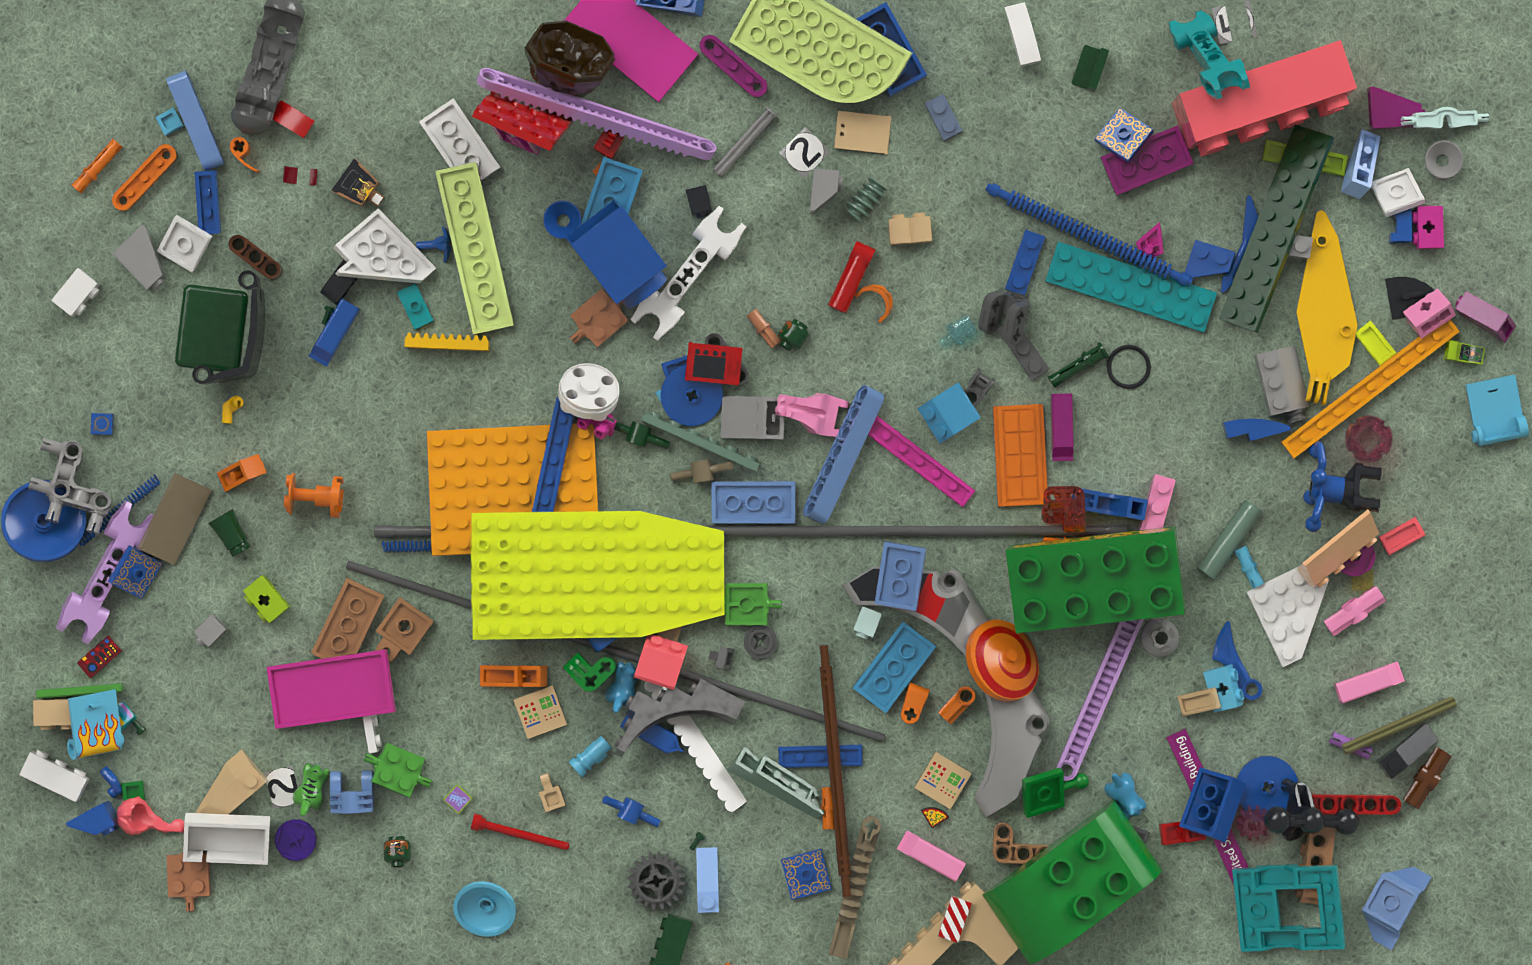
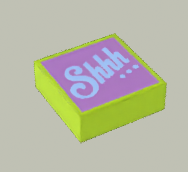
M457 784L443 800L459 814L473 797Z

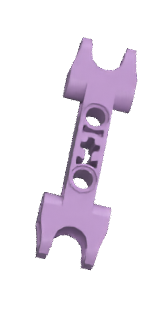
M127 500L111 516L104 530V535L112 538L85 590L82 595L73 591L68 595L62 606L56 626L58 630L63 632L72 620H83L86 627L82 635V641L86 644H89L93 637L102 629L108 618L110 610L101 605L112 587V584L108 582L110 576L129 545L138 549L154 515L150 513L140 525L129 524L128 515L132 504ZM116 549H121V556L117 559L112 558V552ZM109 569L111 571V574H106L104 576L102 571ZM95 586L102 587L99 595H92L91 591Z

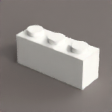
M41 750L30 752L19 775L74 802H78L90 778L86 777V772L78 768L72 770L62 760L56 759L53 761L48 758L49 754Z

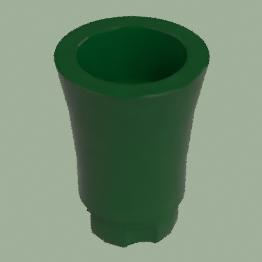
M234 509L208 523L221 539L227 551H230L232 557L250 548L247 537L236 518Z

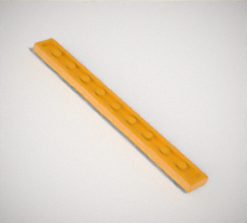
M1450 319L1422 339L1418 336L1281 441V444L1293 459L1460 331Z

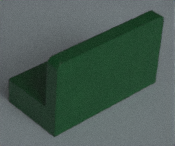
M1084 45L1072 79V85L1095 92L1109 50Z

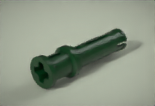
M1098 342L1096 347L1088 352H1082L1080 358L1048 376V379L1053 387L1056 388V386L1087 367L1089 369L1093 368L1094 364L1102 359H1108L1109 355L1103 345Z

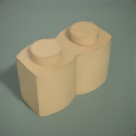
M914 213L911 218H905L904 214L892 215V219H888L890 246L932 242L930 216H925V213Z

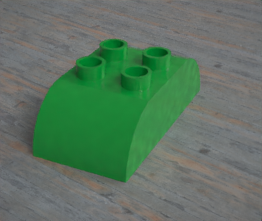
M1112 800L982 895L1028 963L1033 964L1079 937L1136 895L1160 875L1162 868L1117 802Z

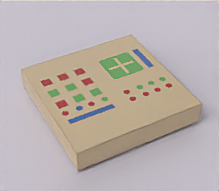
M553 685L514 699L528 739L567 725Z
M935 752L914 788L951 809L972 773Z

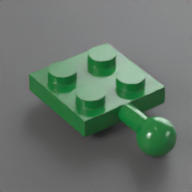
M1060 768L1022 779L1024 815L1029 818L1065 807L1064 791L1072 788L1085 789L1089 785L1088 776L1084 773H1078L1072 780L1064 782V773Z

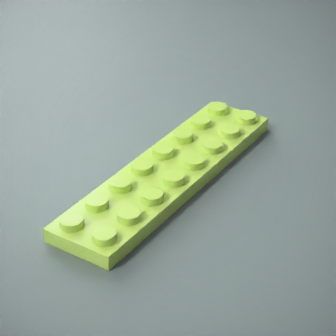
M477 162L435 171L473 334L513 326V317Z

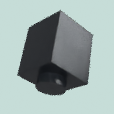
M706 185L687 189L686 194L692 216L696 215L697 218L709 216L708 212L712 211Z

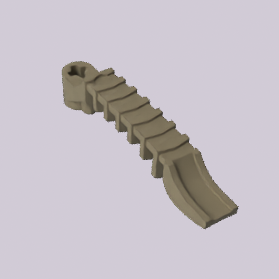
M874 816L864 818L861 824L856 851L853 854V862L850 866L851 896L843 897L841 901L842 905L838 913L839 917L836 921L828 955L847 959L855 929L854 923L858 917L857 911L860 908L861 896H863L862 891L864 885H866L865 880L869 873V864L872 861V853L875 850L881 828L880 821ZM874 820L877 828H873L869 838H867L869 831L865 824Z

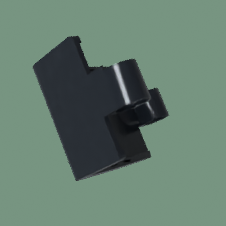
M250 270L243 271L238 277L239 285L242 288L252 290L250 328L242 367L225 370L214 374L210 367L204 365L196 366L192 372V377L199 384L225 383L250 378L257 373L265 333L264 291L261 290L258 275ZM247 275L254 277V282L250 286L244 284V278ZM202 369H206L208 372V377L204 381L198 378V373Z

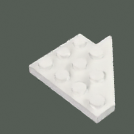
M379 208L341 239L333 248L347 262L337 270V276L421 283L436 269Z
M1298 567L1254 589L1246 591L1282 667L1302 658L1328 584L1327 582L1320 588L1317 585L1312 588L1297 571Z

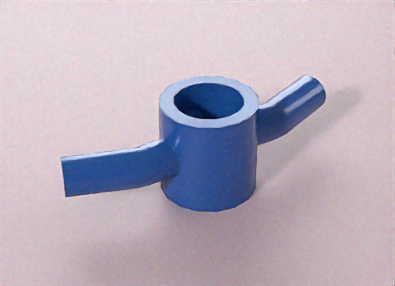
M604 796L602 799L603 804L619 810L617 814L619 818L636 825L638 819L658 827L661 821L643 812L644 805L629 797H625L623 802L609 796Z

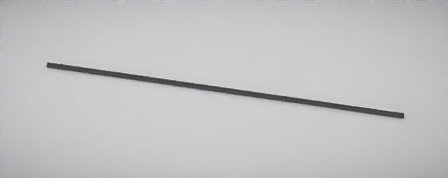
M349 560L347 562L346 569L471 609V600ZM562 638L593 648L587 638ZM611 645L600 650L636 663L639 662L641 656ZM685 669L680 670L679 677L698 683L700 679H703L728 693L825 724L823 714ZM837 719V727L839 729L883 742L885 734Z

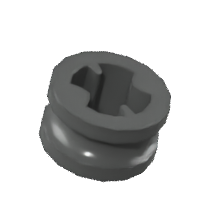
M1303 409L1285 414V417L1289 419L1287 423L1291 424L1306 419L1302 415Z

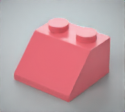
M647 635L634 678L674 690L688 646L657 635Z

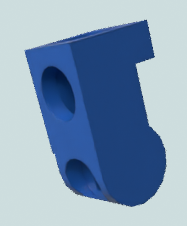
M1408 209L1392 215L1394 233L1389 234V243L1412 242V211Z

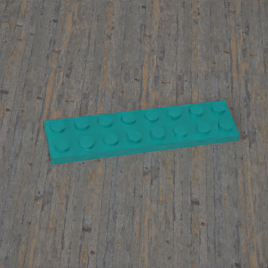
M1057 242L1045 282L1203 333L1205 332L1217 292L1192 284L1190 286H1183L1178 284V281L1173 278L1166 277V279H1163V275L1157 276L1158 273L1154 275L1152 271L1148 272V270L1062 242Z

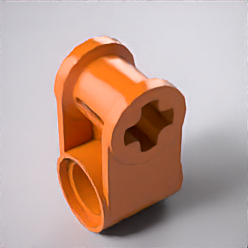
M913 683L909 684L901 710V719L905 723L913 724L918 721L930 689ZM913 709L916 717L907 720L904 712Z

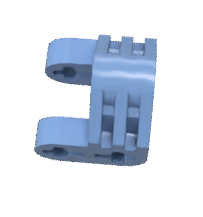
M362 770V791L343 792L342 772L331 771L330 813L373 812L374 784L370 782L373 770Z

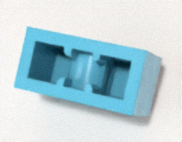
M1232 664L1203 672L1207 688L1216 687L1221 708L1214 709V713L1243 705L1244 695L1238 687V673L1235 668L1233 669ZM1222 686H1228V690H1223Z

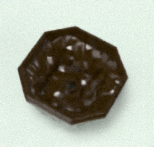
M569 21L542 23L525 46V55L529 61L530 73L537 84L551 88L555 92H564L580 98L594 91L601 84L615 61V54L603 36Z

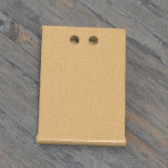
M838 111L834 148L887 155L891 116Z

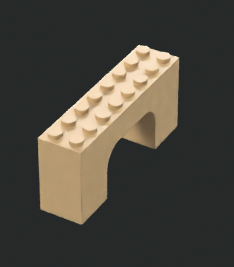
M967 881L959 889L961 894L957 898L969 901L972 904L959 941H970L977 944L997 965H1003L1018 950V947L982 894L985 892L974 881L971 883ZM950 899L944 905L946 909L942 913L938 911L930 919L931 924L927 929L922 927L915 935L917 939L912 944L910 942L905 944L900 950L902 954L898 958L894 956L886 965H932L955 943L938 936Z

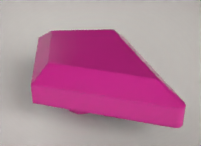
M1160 222L1136 241L1138 249L1142 250L1141 255L1145 252L1147 253L1146 257H1149L1151 254L1152 258L1164 253Z

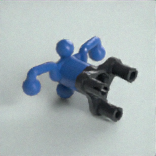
M1318 441L1309 447V453L1312 458L1318 459V467L1311 473L1310 488L1303 495L1304 501L1307 504L1315 505L1312 516L1308 517L1305 521V527L1308 531L1317 532L1321 528L1320 516L1324 502L1344 504L1347 510L1356 512L1369 510L1379 513L1380 499L1362 497L1359 493L1362 478L1380 481L1381 467L1363 466V463H1355L1344 477L1327 475L1325 472L1327 462L1323 443Z

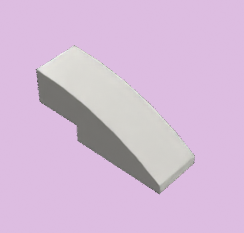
M1025 2L1004 7L1019 66L1023 67L1039 63L1041 58Z

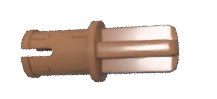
M755 309L746 316L757 329L756 333H760L770 348H774L780 343V340L770 328L771 324L765 321L758 309Z

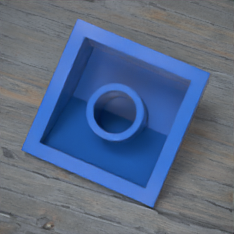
M109 800L66 822V825L94 835L102 833L105 836L118 829L116 826L118 825L116 821L117 814Z

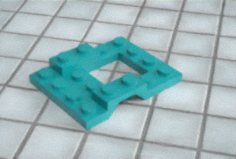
M1256 865L1255 868H1234L1232 870L1241 952L1265 951L1293 947L1299 950L1345 949L1337 865ZM1317 888L1321 927L1304 928V925L1281 926L1278 889Z

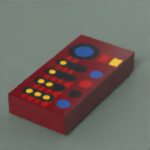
M108 635L80 659L77 664L91 679L123 650Z

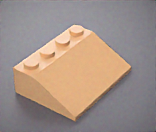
M1366 510L1297 568V571L1312 588L1316 585L1319 588L1329 581L1328 575L1332 572L1335 575L1345 568L1343 565L1348 559L1353 561L1361 555L1359 550L1362 547L1366 546L1369 548L1377 541L1375 537L1379 534L1371 512Z

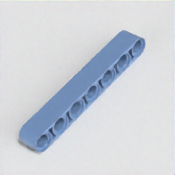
M867 385L861 386L857 391L804 505V516L820 524L828 521L883 403L884 396L881 392Z

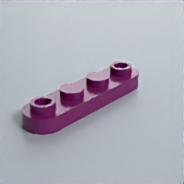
M706 35L701 39L700 50L709 60L752 97L759 98L765 95L767 92V82L762 76L716 36ZM707 43H713L714 48L708 50L706 48ZM754 84H760L761 89L755 91L753 89Z

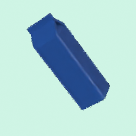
M341 298L313 346L309 357L327 367L361 309Z
M625 716L623 722L620 725L621 728L624 727L628 717L630 716ZM660 724L650 727L638 736V738L664 753L678 750L683 752L684 750L680 747L677 734Z

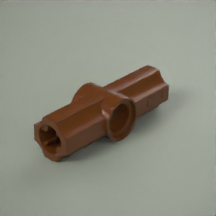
M1435 747L1426 763L1418 769L1417 772L1419 773L1415 774L1414 782L1402 800L1419 809L1429 792L1433 791L1439 783L1441 773L1452 756L1444 750Z

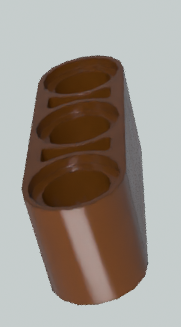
M234 235L230 238L228 245L233 253L268 279L276 280L281 277L283 269L276 260L242 235ZM242 239L244 247L241 250H236L234 248L235 241ZM254 252H259L261 255V259L257 263L251 261V255ZM272 264L276 265L277 273L270 276L267 273L268 267Z

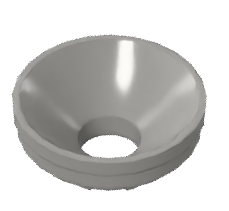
M1443 140L1434 143L1425 154V166L1429 173L1437 178H1451L1460 171L1463 165V154L1460 148L1450 141ZM1438 155H1445L1447 157L1448 164L1445 167L1437 165L1436 158Z
M1155 619L1150 621L1142 630L1141 642L1149 654L1164 657L1171 654L1178 646L1179 633L1175 625L1170 621ZM1158 632L1166 633V643L1158 644L1156 642L1155 636Z

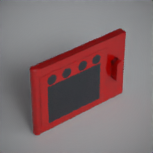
M689 342L685 381L739 385L743 348Z

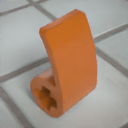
M242 137L234 138L230 142L231 152L242 164L259 174V170L242 160L250 153L251 146L249 142ZM239 142L241 144H245L243 146L244 150L242 152H240L239 150L236 151V149L238 148L237 144Z

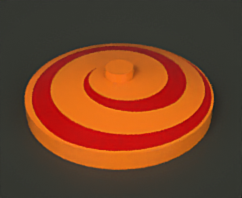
M995 619L979 625L970 634L966 644V661L970 674L980 689L990 697L1003 702L1017 701L1027 696L1034 689L1039 676V662L1035 648L1025 633H1016L1014 624Z

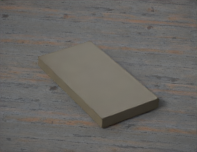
M174 473L138 549L175 565L212 490Z

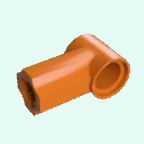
M970 686L960 687L938 713L948 723L952 724L974 702L975 691ZM963 690H969L972 693V698L969 701H963L960 698V693Z

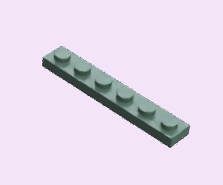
M650 411V414L644 413L642 421L753 471H757L760 465L756 462L758 459L749 454L743 457L737 454L738 449L729 445L723 448L718 445L719 441L711 437H707V440L699 437L700 432L691 428L685 431L680 428L681 424L673 420H669L667 423L661 420V415Z

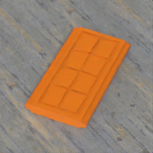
M1043 404L993 406L998 507L1048 504Z

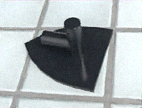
M1393 277L1385 279L1392 320L1404 318L1403 311L1423 299L1427 294L1433 292L1434 289L1427 283L1415 278Z

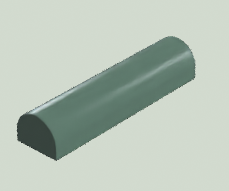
M1245 500L1202 559L1197 569L1215 580L1262 514V511Z

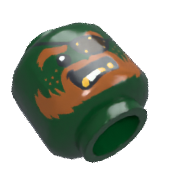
M797 319L786 321L778 333V339L781 341L780 346L788 351H791V349L799 350L809 336L807 326Z
M404 836L389 837L388 841L384 843V861L390 863L391 867H404V863L410 861L411 845L408 840H405Z

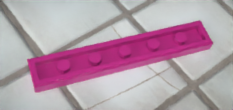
M876 416L868 436L963 507L975 490L880 417Z

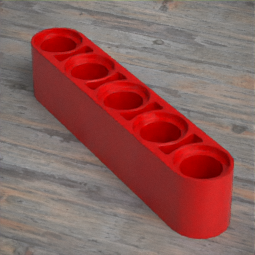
M1311 794L1314 807L1323 814H1336L1340 809H1344V801L1349 798L1353 800L1354 804L1351 809L1356 814L1393 815L1401 809V801L1393 795ZM1326 798H1330L1333 804L1330 809L1326 810L1323 808V801ZM1368 799H1373L1374 807L1371 810H1367L1364 805ZM1389 799L1395 801V807L1392 810H1387L1386 802Z

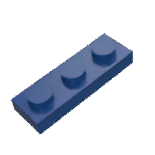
M217 170L195 171L198 228L208 234L221 233Z
M1025 230L1005 286L1006 290L1025 295L1045 236Z

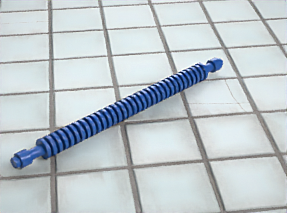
M988 183L985 191L989 192V195L995 198L998 196L1006 200L1007 206L1012 203L1011 208L1014 209L1015 205H1017L1016 210L1019 211L1021 207L1022 213L1027 210L1026 215L1032 212L1031 217H1034L1036 214L1035 219L1038 220L1039 217H1042L1041 222L1047 219L1045 224L1051 221L1050 226L1053 227L1055 223L1056 229L1060 225V231L1066 228L1065 233H1068L1070 230L1069 235L1071 236L1075 232V238L1081 235L1079 239L1082 240L1085 237L1084 242L1086 243L1089 239L1090 245L1094 241L1095 247L1100 244L1099 249H1102L1104 246L1105 252L1109 248V254L1115 251L1114 256H1117L1119 253L1118 258L1120 259L1124 255L1123 260L1126 261L1127 258H1130L1128 262L1131 263L1134 260L1133 265L1135 266L1139 262V268L1143 264V269L1146 270L1149 267L1148 272H1151L1153 269L1152 274L1154 275L1158 271L1157 276L1160 277L1164 274L1163 279H1166L1168 276L1177 280V283L1183 286L1191 285L1193 279L1190 278V275L1171 269L1172 264L1169 263L1167 267V262L1164 261L1162 265V259L1156 262L1157 257H1154L1152 260L1151 254L1149 257H1146L1147 253L1145 252L1141 255L1142 250H1139L1137 253L1138 248L1135 247L1134 250H1131L1132 245L1126 248L1128 243L1122 246L1123 241L1120 240L1118 244L1117 238L1113 242V236L1107 239L1108 234H1105L1103 237L1104 232L1102 231L1098 235V229L1092 232L1094 228L1091 227L1088 230L1089 225L1087 224L1084 228L1083 222L1079 226L1078 220L1073 223L1074 218L1071 217L1069 221L1068 215L1064 219V213L1058 216L1059 211H1056L1054 214L1055 209L1053 208L1049 212L1050 207L1047 206L1046 209H1043L1045 205L1042 204L1039 207L1040 202L1038 201L1034 205V199L1030 203V198L1027 197L1024 200L1025 195H1022L1020 198L1021 193L1019 192L1015 196L1016 191L1013 190L1012 193L1000 189L1001 186L995 183Z

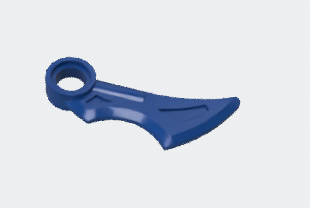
M1227 621L1217 637L1212 659L1221 662L1225 666L1232 664L1233 669L1237 670V684L1239 689L1242 690L1244 697L1248 700H1255L1262 694V685L1259 681L1251 679L1236 651L1230 621ZM1251 683L1255 684L1258 688L1257 693L1253 696L1246 693V687Z

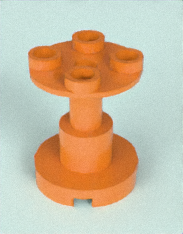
M295 473L287 475L286 487H288V495L284 496L286 512L292 515L295 500L315 502V506L330 507V517L340 518L339 513L342 512L344 492L343 489H340V484H344L343 477L334 476L332 486L316 485V489L296 488Z

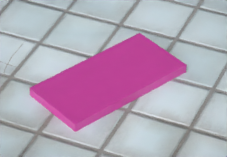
M581 0L564 21H569L603 36L615 54L613 66L658 103L699 55L645 9L635 5L636 2L634 0Z
M387 649L266 667L275 729L396 712Z

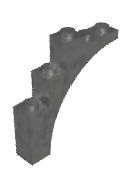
M700 679L698 685L693 683L688 694L677 688H674V690L667 688L666 691L662 689L657 701L637 691L635 697L630 695L625 705L628 708L626 715L630 717H628L623 727L626 729L624 736L619 735L614 744L617 747L615 755L622 758L628 747L639 735L650 727L671 718L690 715L706 716L733 725L745 701L703 679Z

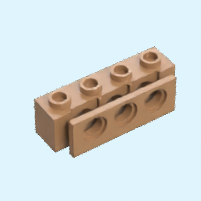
M1323 827L1320 832L1315 834L1304 833L1305 842L1300 845V855H1303L1302 864L1299 863L1298 866H1311L1310 861L1314 856L1319 857V864L1317 866L1332 865L1335 828ZM1320 835L1322 838L1321 843L1314 846L1313 838ZM1317 888L1295 889V897H1298L1299 902L1318 904Z

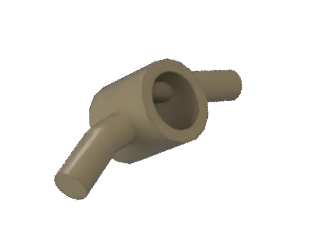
M710 459L691 462V469L670 473L671 481L693 477L694 483L714 480L713 473L732 470L733 463L730 461L711 465Z

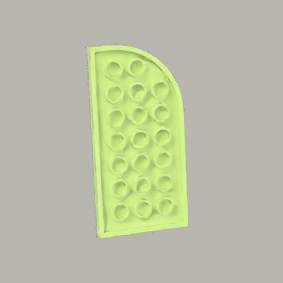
M752 0L729 40L732 44L815 94L841 103L866 101L886 91L898 79L913 54L825 0Z

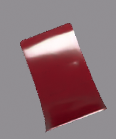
M284 166L283 183L297 184L298 168ZM310 169L309 185L317 184L318 169Z

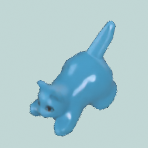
M618 662L615 681L606 690V700L614 703V713H617L622 705H626L630 695L633 697L636 695L634 687L638 679L634 678L636 668L632 663L624 665L623 662Z
M1113 773V782L1107 783L1104 787L1106 795L1118 802L1128 819L1131 818V815L1139 816L1141 809L1146 808V803L1135 792L1133 778L1128 773L1121 774V777Z

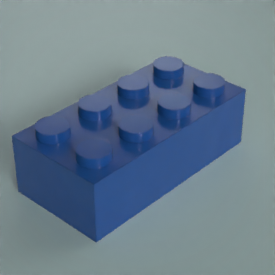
M887 2L856 18V20L913 53L898 79L886 90L889 98L927 77L925 70Z

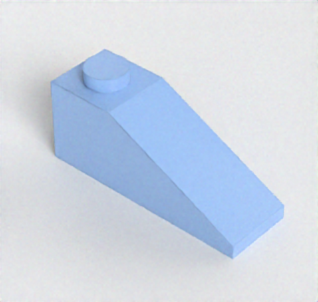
M1363 129L1360 131L1344 175L1342 193L1361 199L1371 188L1381 136Z
M717 847L696 848L698 913L719 912Z

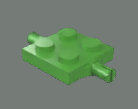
M725 583V625H768V612L770 608L782 609V605H774L782 604V600H770L768 596V583Z
M385 743L382 753L378 758L368 753L364 756L363 761L374 765V774L370 781L373 784L407 798L411 797L417 783L427 788L430 787L429 783L432 780L421 776V768L425 760L423 757L389 743Z

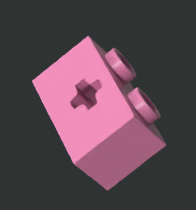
M1438 288L1403 311L1408 324L1421 339L1456 316L1451 303Z

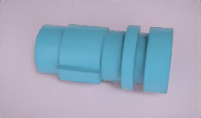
M600 736L585 748L581 754L578 753L576 755L577 758L573 757L569 763L583 777L588 769H592L591 766L594 763L598 764L607 756L606 753L612 747Z

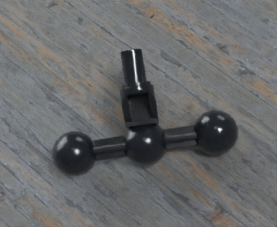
M1288 778L1284 779L1281 783L1285 785L1281 786V789L1289 793L1287 809L1279 806L1271 807L1264 816V824L1270 832L1281 833L1287 841H1294L1304 833H1318L1323 827L1335 828L1340 834L1349 835L1353 834L1359 826V817L1352 809L1344 808L1340 809L1335 815H1323L1319 809L1314 807L1308 786L1303 782L1295 783Z

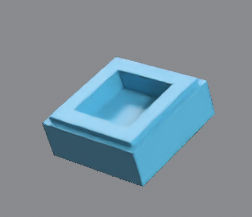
M174 108L155 117L165 136L184 127Z

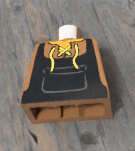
M355 158L331 190L333 193L362 207L368 201L378 207L385 198L376 191L380 183Z

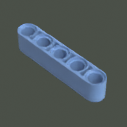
M185 70L166 78L203 169L210 171L224 165L225 161L188 73Z

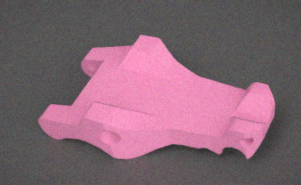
M815 393L804 398L780 394L777 398L778 404L775 408L776 415L799 421L807 429L808 433L836 437L839 429H834L838 407L848 408L849 402L821 393Z

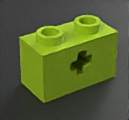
M261 575L243 590L246 594L244 599L250 606L255 605L259 610L257 615L263 622L268 621L272 623L291 607L265 575ZM262 595L264 597L269 596V605L261 604L260 601H262Z

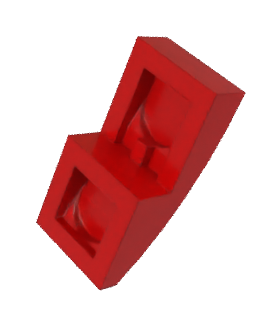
M282 100L276 106L272 118L303 139H305L315 123L313 119Z
M1181 821L1159 824L1161 845L1206 840V837L1179 827Z

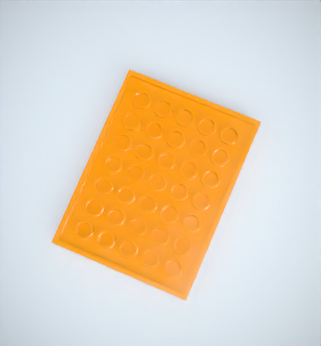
M577 423L572 424L554 512L598 511L595 435L592 424L585 430L578 427ZM550 425L427 431L432 556L471 554V513L532 512Z

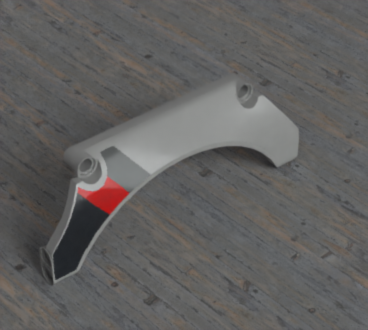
M875 565L842 585L855 605H877L893 608L926 621L947 636L963 652L965 657L966 644L970 634L976 627L989 621V618L963 576L956 569H950L942 575H939L937 570H923L917 611L875 604L880 566ZM947 575L954 576L956 580L954 585L948 583ZM1033 690L1027 696L1013 702L999 701L985 693L991 717V751L984 779L974 798L985 817L1019 798L1022 790V779L1027 777L1042 741L1039 734L1044 732L1050 725V717ZM1035 718H1041L1044 721V726H1037Z

